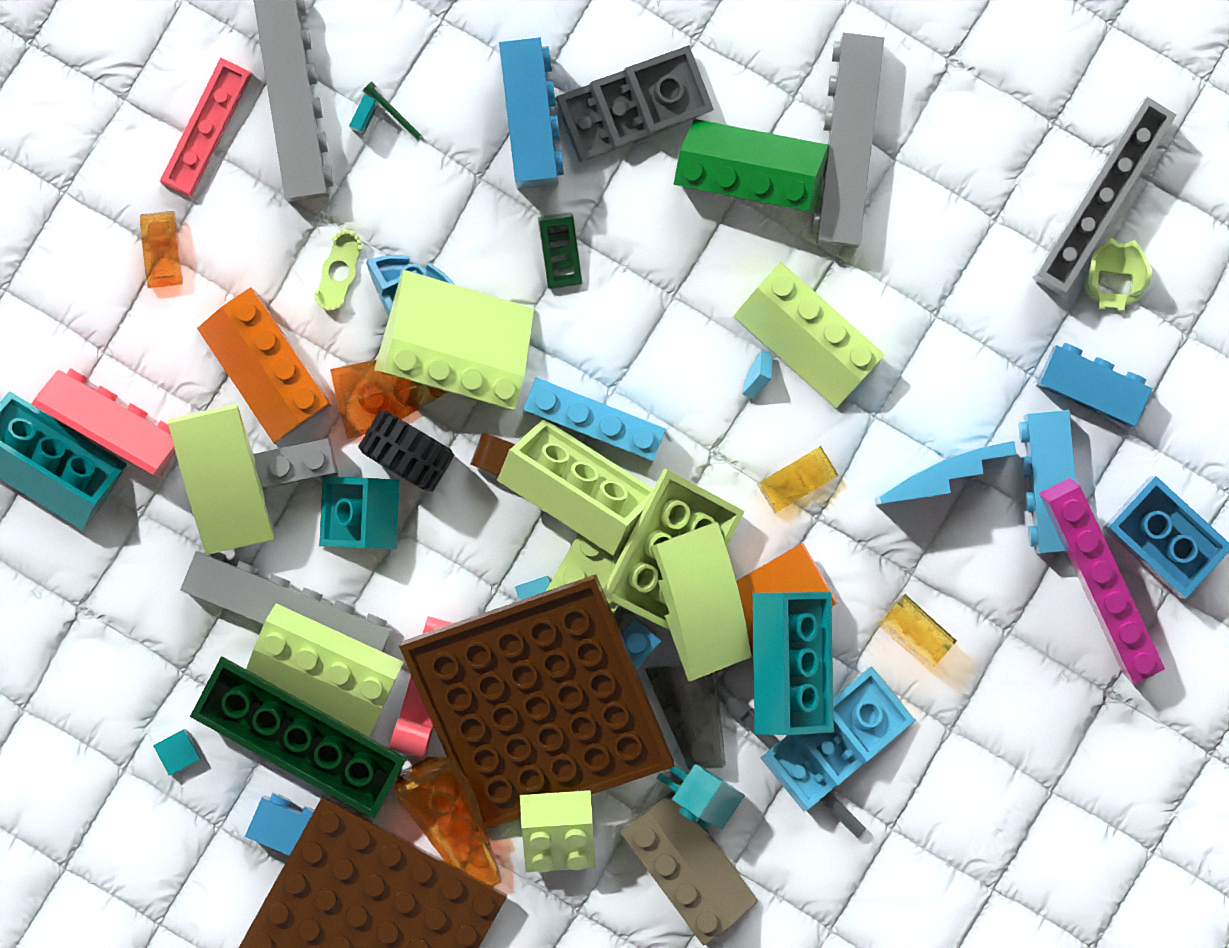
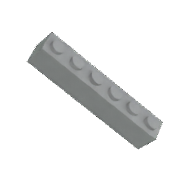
M253 0L285 200L287 202H295L329 196L328 187L334 186L331 166L324 167L322 153L328 152L325 131L319 132L317 123L318 118H323L320 98H313L311 85L317 84L315 65L314 63L308 64L306 50L312 49L309 29H302L301 16L306 15L305 1Z
M843 32L840 41H834L832 62H838L836 76L830 75L827 96L834 97L832 110H826L823 127L824 131H829L828 145L830 146L818 199L821 200L820 214L813 213L811 234H817L816 243L858 248L860 245L885 37Z
M1148 96L1140 102L1035 271L1032 279L1060 296L1068 292L1177 114Z
M201 551L195 552L180 588L181 591L262 624L265 623V620L277 603L384 652L392 629L385 627L387 620L368 613L366 619L353 614L355 607L338 600L335 601L334 606L321 601L323 594L303 587L302 592L289 588L291 581L280 576L271 574L269 579L256 574L259 568L239 561L237 566L225 562L226 555L221 552L209 555Z

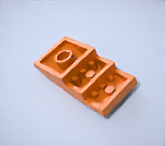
M803 542L736 581L746 621L751 653H753L752 593L832 592ZM832 593V606H834L838 602ZM720 669V670H718V671H715V672H713V673H711V674L714 675V674H716L717 672H719V671H721V670H723V669Z

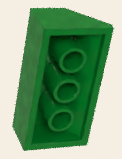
M694 119L680 149L673 185L816 214L830 145Z

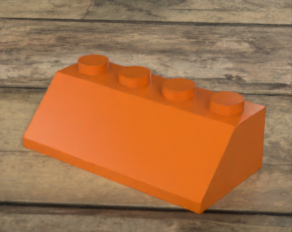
M252 287L220 307L197 327V330L274 444L332 406Z

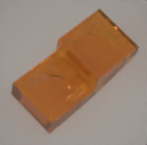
M175 211L140 214L147 288L182 285L183 276L178 248L179 237Z

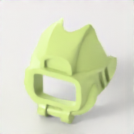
M1110 238L1093 253L1089 263L1088 274L1085 276L1084 287L1088 296L1098 302V309L1113 308L1119 312H1124L1125 306L1138 301L1149 286L1152 267L1149 266L1144 252L1135 240L1127 243H1118L1114 238ZM1099 273L1130 276V293L1128 295L1100 292L1098 289Z

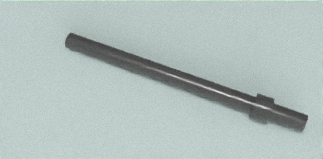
M720 680L710 688V691L728 708L727 713L736 722L740 720L768 749H771L780 741L775 735L755 734L754 714L750 711L751 706L742 697L738 699ZM828 792L819 800L856 838L866 830V827L831 792Z

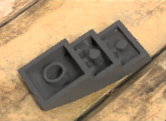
M689 45L626 67L623 71L592 81L589 85L555 97L579 163L643 140L714 110Z

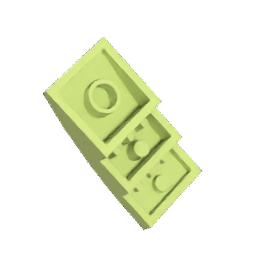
M232 404L168 419L185 489L206 555L274 540V530L265 505V495L256 471L254 454L238 405Z
M718 522L651 546L663 578L658 582L669 610V614L665 615L688 681H693L751 658L740 594Z

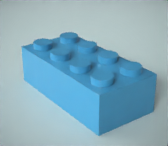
M541 37L499 42L517 189L558 185L557 176L564 175L561 150L554 151L553 141H560L557 115L550 116L549 107L556 106L553 81H546L545 72H552L549 46L542 47Z

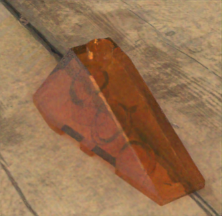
M377 359L330 369L347 439L365 436L379 411H388L403 419L448 392L376 372L374 369Z
M426 757L401 771L393 793L443 860L492 887L500 884L502 880L472 784L452 757Z

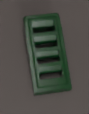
M570 212L538 217L548 289L583 284L573 214ZM567 226V231L549 234L547 232L549 227ZM569 239V245L552 248L549 246V242ZM571 253V259L551 261V256ZM573 267V274L553 275V270Z

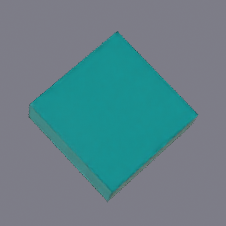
M363 95L349 124L352 131L361 135L365 134L378 107L375 99Z
M185 728L153 745L169 776L201 759Z

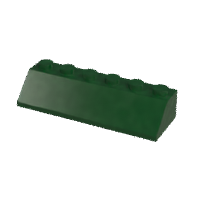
M223 656L220 657L189 716L373 819L381 809L407 760L404 756Z

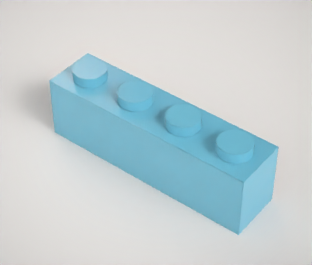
M535 377L523 408L524 412L546 419L651 462L655 458L666 430L664 427Z
M1069 410L1023 415L1024 422H1019L1018 429L1020 442H1026L1027 456L1022 457V472L1024 478L1029 477L1030 491H1025L1026 511L1032 512L1033 526H1028L1030 547H1035L1036 553L1065 551L1039 493L1068 478L1076 482Z

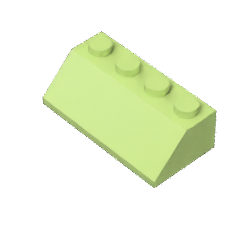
M781 261L733 315L738 322L835 408L844 401L885 356L880 349Z
M546 419L540 421L509 450L497 481L508 487L511 491L530 501L542 511L547 512L567 525L571 530L581 534L613 556L627 543L654 490Z

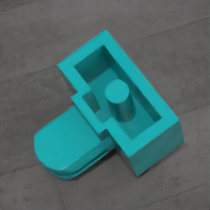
M675 764L673 768L668 769L683 780L681 785L661 772L656 777V779L676 792L672 800L682 806L679 813L706 829L713 825L723 830L745 797V794L696 764L689 774Z

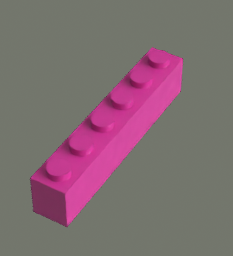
M1068 478L1040 492L1039 495L1122 673L1135 685L1165 670L1081 486L1071 478Z

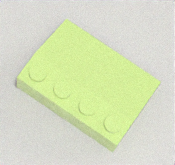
M402 270L374 371L504 409L515 410L525 376L534 308Z
M664 468L603 589L606 598L670 630L665 615L669 614V610L658 582L663 578L651 546L718 522L727 548L745 511Z
M276 603L265 620L246 669L370 738L404 662Z

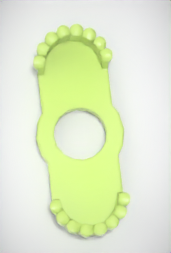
M342 230L340 233H336V236L332 238L333 246L330 255L322 265V279L318 290L314 292V299L317 301L318 306L327 311L336 310V308L341 307L344 303L348 287L356 277L355 266L362 250V241L354 231L346 230L345 232ZM342 261L347 264L349 274L346 279L335 281L330 277L329 268L334 262Z

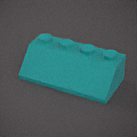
M9 391L0 401V480L83 531L102 507L127 464Z
M832 592L752 593L755 734L798 735L834 732Z

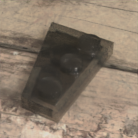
M682 664L646 667V674L688 769L691 770L695 764L705 769L723 768L726 765L716 671L693 681H688Z

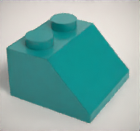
M322 477L319 546L397 549L400 480Z

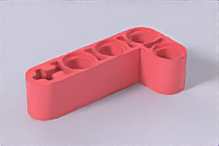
M428 616L423 634L453 623ZM410 676L389 749L424 758L434 726L414 680Z

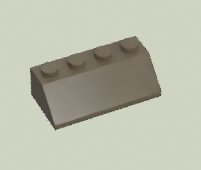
M672 790L620 828V833L704 946L735 923L758 900L706 828L692 822L679 813L682 806L672 800L676 794Z

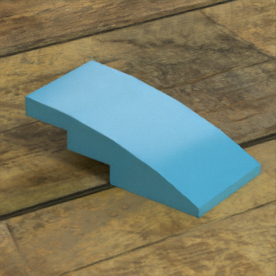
M1010 441L970 450L936 462L902 479L875 497V505L951 493L949 479L984 474L982 460L1016 455L1015 442Z
M872 666L833 697L834 732L786 735L760 757L803 812L809 810L828 792L841 784L861 765L868 762L915 721Z

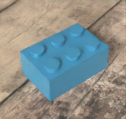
M1156 475L1149 476L1103 526L1113 538L1179 598L1186 599L1229 553V542Z

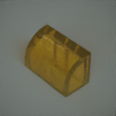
M906 594L902 595L875 623L926 670L935 667L957 642L952 635Z

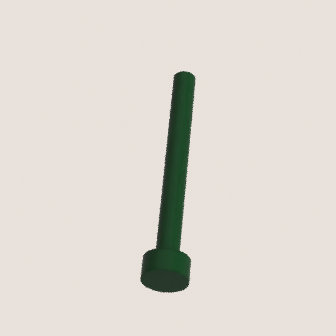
M371 81L362 91L367 96L371 94L417 140L421 134L375 89L377 86Z

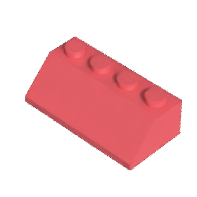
M72 368L67 373L57 370L31 403L36 408L152 475L162 477L176 454L167 423L160 420L158 425L153 424L145 419L148 412L132 403L129 404L128 408L116 402L117 394L101 385L98 390L91 388L85 384L88 378Z

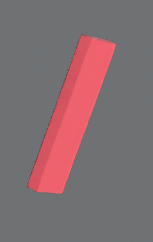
M220 57L159 181L160 183L191 198L193 197L253 75L252 72Z

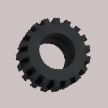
M388 411L378 412L358 446L365 456L422 490L431 492L435 490L455 456L450 448Z

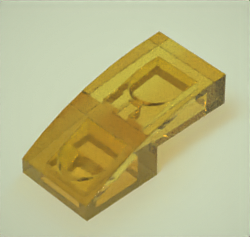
M819 446L760 481L757 485L773 512L776 513L839 475L823 448Z

